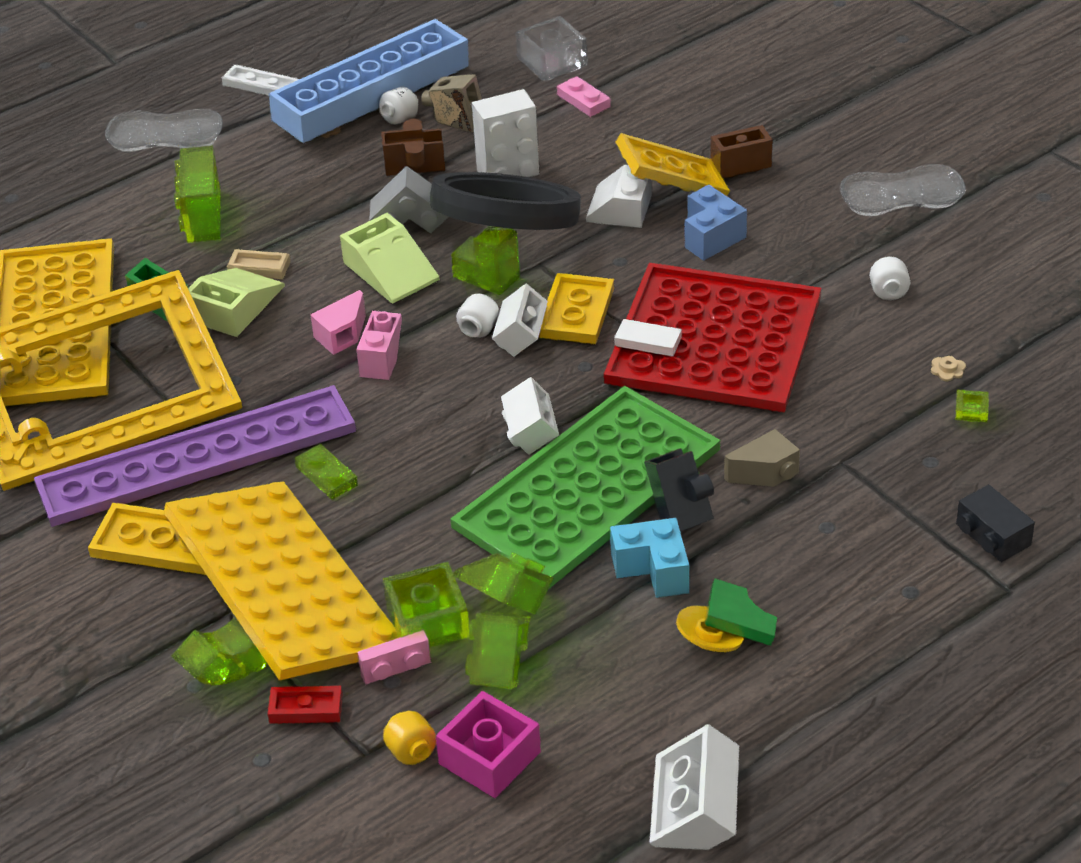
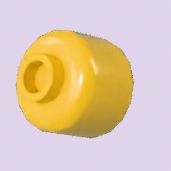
M405 711L394 715L388 721L384 730L383 740L398 761L405 765H414L421 763L431 755L436 746V733L422 715L416 711Z

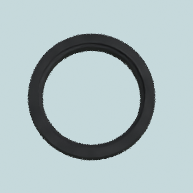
M455 172L441 174L433 178L430 191V206L433 210L445 216L481 225L525 230H554L572 227L578 223L581 211V195L569 187L535 178L485 172Z

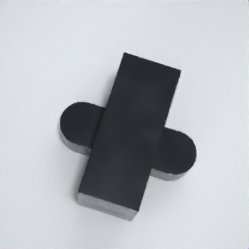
M682 448L644 462L660 520L676 518L681 532L714 519L708 498L714 495V486L706 473L698 472L692 451L683 454Z

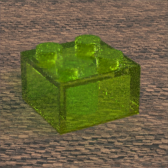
M448 561L382 578L386 607L399 638L424 630L428 638L429 647L470 637L468 609Z

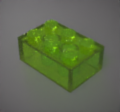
M213 145L180 148V160H175L177 176H175L176 193H174L176 210L180 209L181 214L178 217L180 232L186 233L187 243L220 240L221 188Z

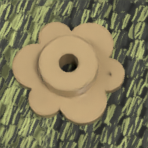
M953 356L937 357L932 360L931 373L939 375V378L943 381H951L953 378H961L963 376L966 364L961 360H956Z

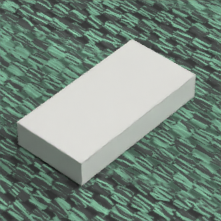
M623 319L614 337L615 346L674 356L682 338V329Z

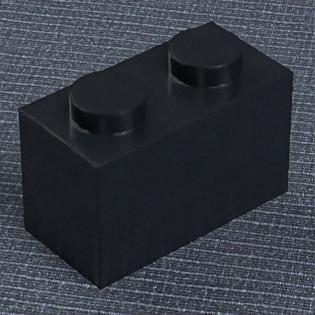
M988 484L959 500L956 525L959 526L962 532L978 542L986 552L991 553L1002 563L1032 545L1035 521Z

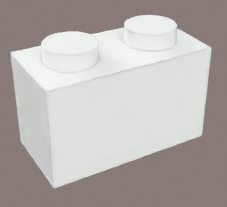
M527 283L503 300L492 340L513 357L538 340L548 301Z
M532 377L501 396L504 408L502 415L509 429L507 436L515 447L520 446L530 455L559 436L549 394Z

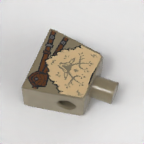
M476 75L442 77L429 91L425 90L423 92L422 104L433 108L435 119L438 123L474 132L472 102L482 100Z

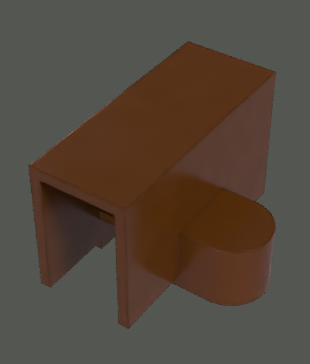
M408 119L403 123V130L381 132L386 176L398 175L406 166L416 173L445 171L441 129L422 130L420 120Z

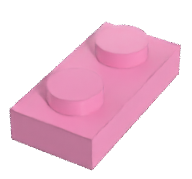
M577 76L557 86L558 96L590 117L611 107L610 97Z
M424 630L358 652L360 672L365 685L431 663L429 642Z

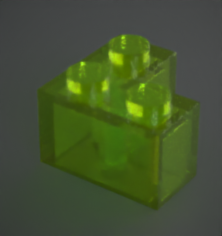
M488 226L477 237L470 236L451 254L453 277L501 295L520 277L517 231L511 228Z
M496 611L477 613L476 619L471 620L469 628V639L474 640L473 652L468 654L465 665V674L470 675L469 684L506 689L517 687L521 652L527 650L530 615Z

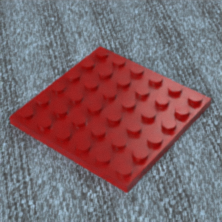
M649 263L626 319L682 329V338L674 356L615 346L603 374L604 384L785 412L821 299L822 288Z

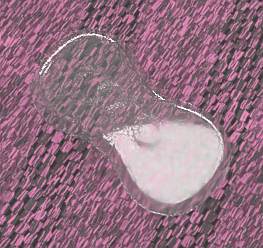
M193 109L174 114L129 111L115 116L108 123L105 130V138L114 148L121 151H138L157 146H173L196 150L206 148L216 141L222 129L223 120L220 114L208 109Z
M939 164L922 165L900 173L859 172L844 178L840 184L841 195L853 212L864 216H877L903 207H949L954 205L965 194L966 190L965 183L957 171Z

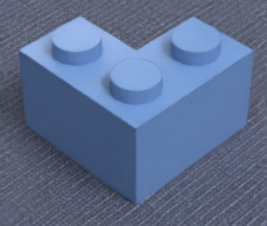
M707 185L688 195V219L685 220V248L704 261L746 238L747 210L711 185Z

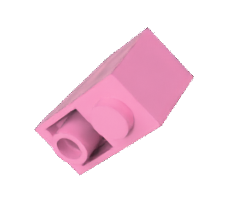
M360 290L310 315L314 338L333 355L359 341L366 317L363 292Z
M372 311L356 349L360 377L390 379L397 361L402 322L401 314Z

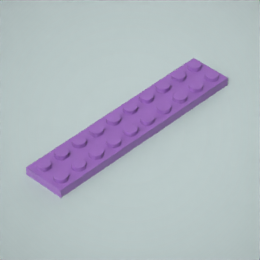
M335 385L43 474L34 477L51 527L108 510L112 503L128 504L356 432V427L351 414Z

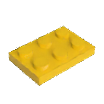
M557 273L547 299L548 303L538 338L596 344L614 291V279Z

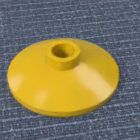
M689 606L679 612L676 619L678 630L687 640L702 649L715 652H730L738 649L744 640V637L706 626L707 606Z

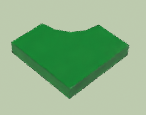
M714 578L709 595L705 625L771 645L775 637L777 617L756 606L749 598L747 588Z

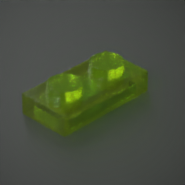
M321 443L295 457L296 467L331 500L358 486L357 476Z

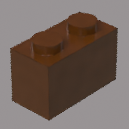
M763 125L711 136L710 159L722 178L733 177L747 172H756L772 167L773 140Z

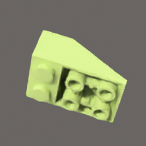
M385 213L340 235L343 263L392 304L440 280L439 275L404 225L389 213Z
M233 268L201 276L188 290L207 328L237 337L285 287V284L245 270Z

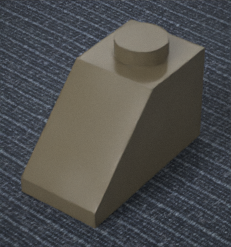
M774 429L725 455L724 479L728 483L774 487L799 473L800 449Z

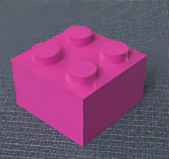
M481 691L436 735L438 762L444 768L496 798L541 752L539 723L486 692Z

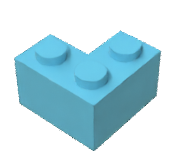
M676 518L610 527L611 557L617 578L650 574L656 598L689 593V562Z

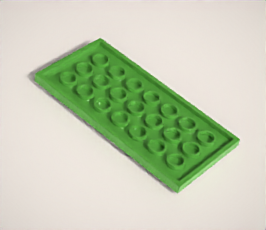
M624 386L451 518V528L548 590L610 540L611 526L631 523L655 503L645 461L682 448L683 454L690 451L693 452L698 468L720 450V440Z

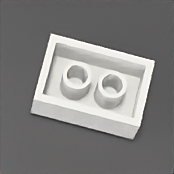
M522 89L472 102L477 171L523 177L539 175L536 106L525 90Z

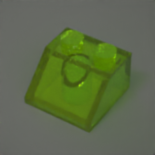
M514 552L511 553L510 557L495 553L455 569L452 575L506 605L533 614L537 613L554 577L543 572L544 565Z

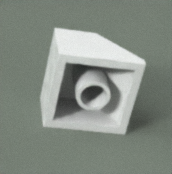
M623 165L597 185L586 216V222L641 228L652 196V180L635 177L631 173L629 165Z

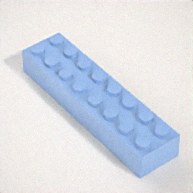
M436 19L269 93L271 120L302 143L310 141L362 115L375 111L379 108L381 96L387 91L406 87L412 92H416L420 88L437 82L442 77L454 74L468 67V39Z

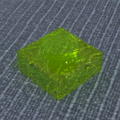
M957 390L955 420L987 422L989 392Z

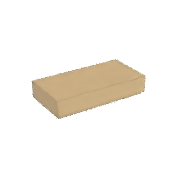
M235 249L227 265V270L238 268L267 278L283 279L291 262L290 255L287 253Z

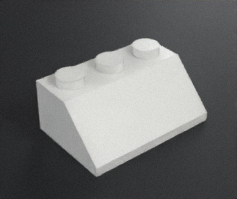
M709 724L656 755L650 844L654 847L709 850L736 835L739 745Z

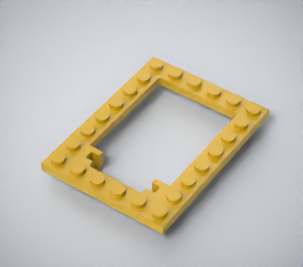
M179 270L0 328V368L11 365L14 374L22 372V364L18 356L20 354L162 308L199 387V390L52 439L47 424L38 418H30L23 421L18 427V433H15L0 395V485L3 491L32 482L34 477L112 454L242 409L241 399ZM39 432L40 436L28 440L30 433Z

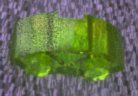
M235 618L214 632L202 633L194 630L171 655L195 679L208 685H225L238 681L252 672L262 670L267 664L246 631Z

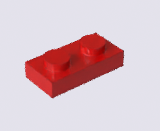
M342 686L271 687L267 714L269 724L340 722L343 699Z

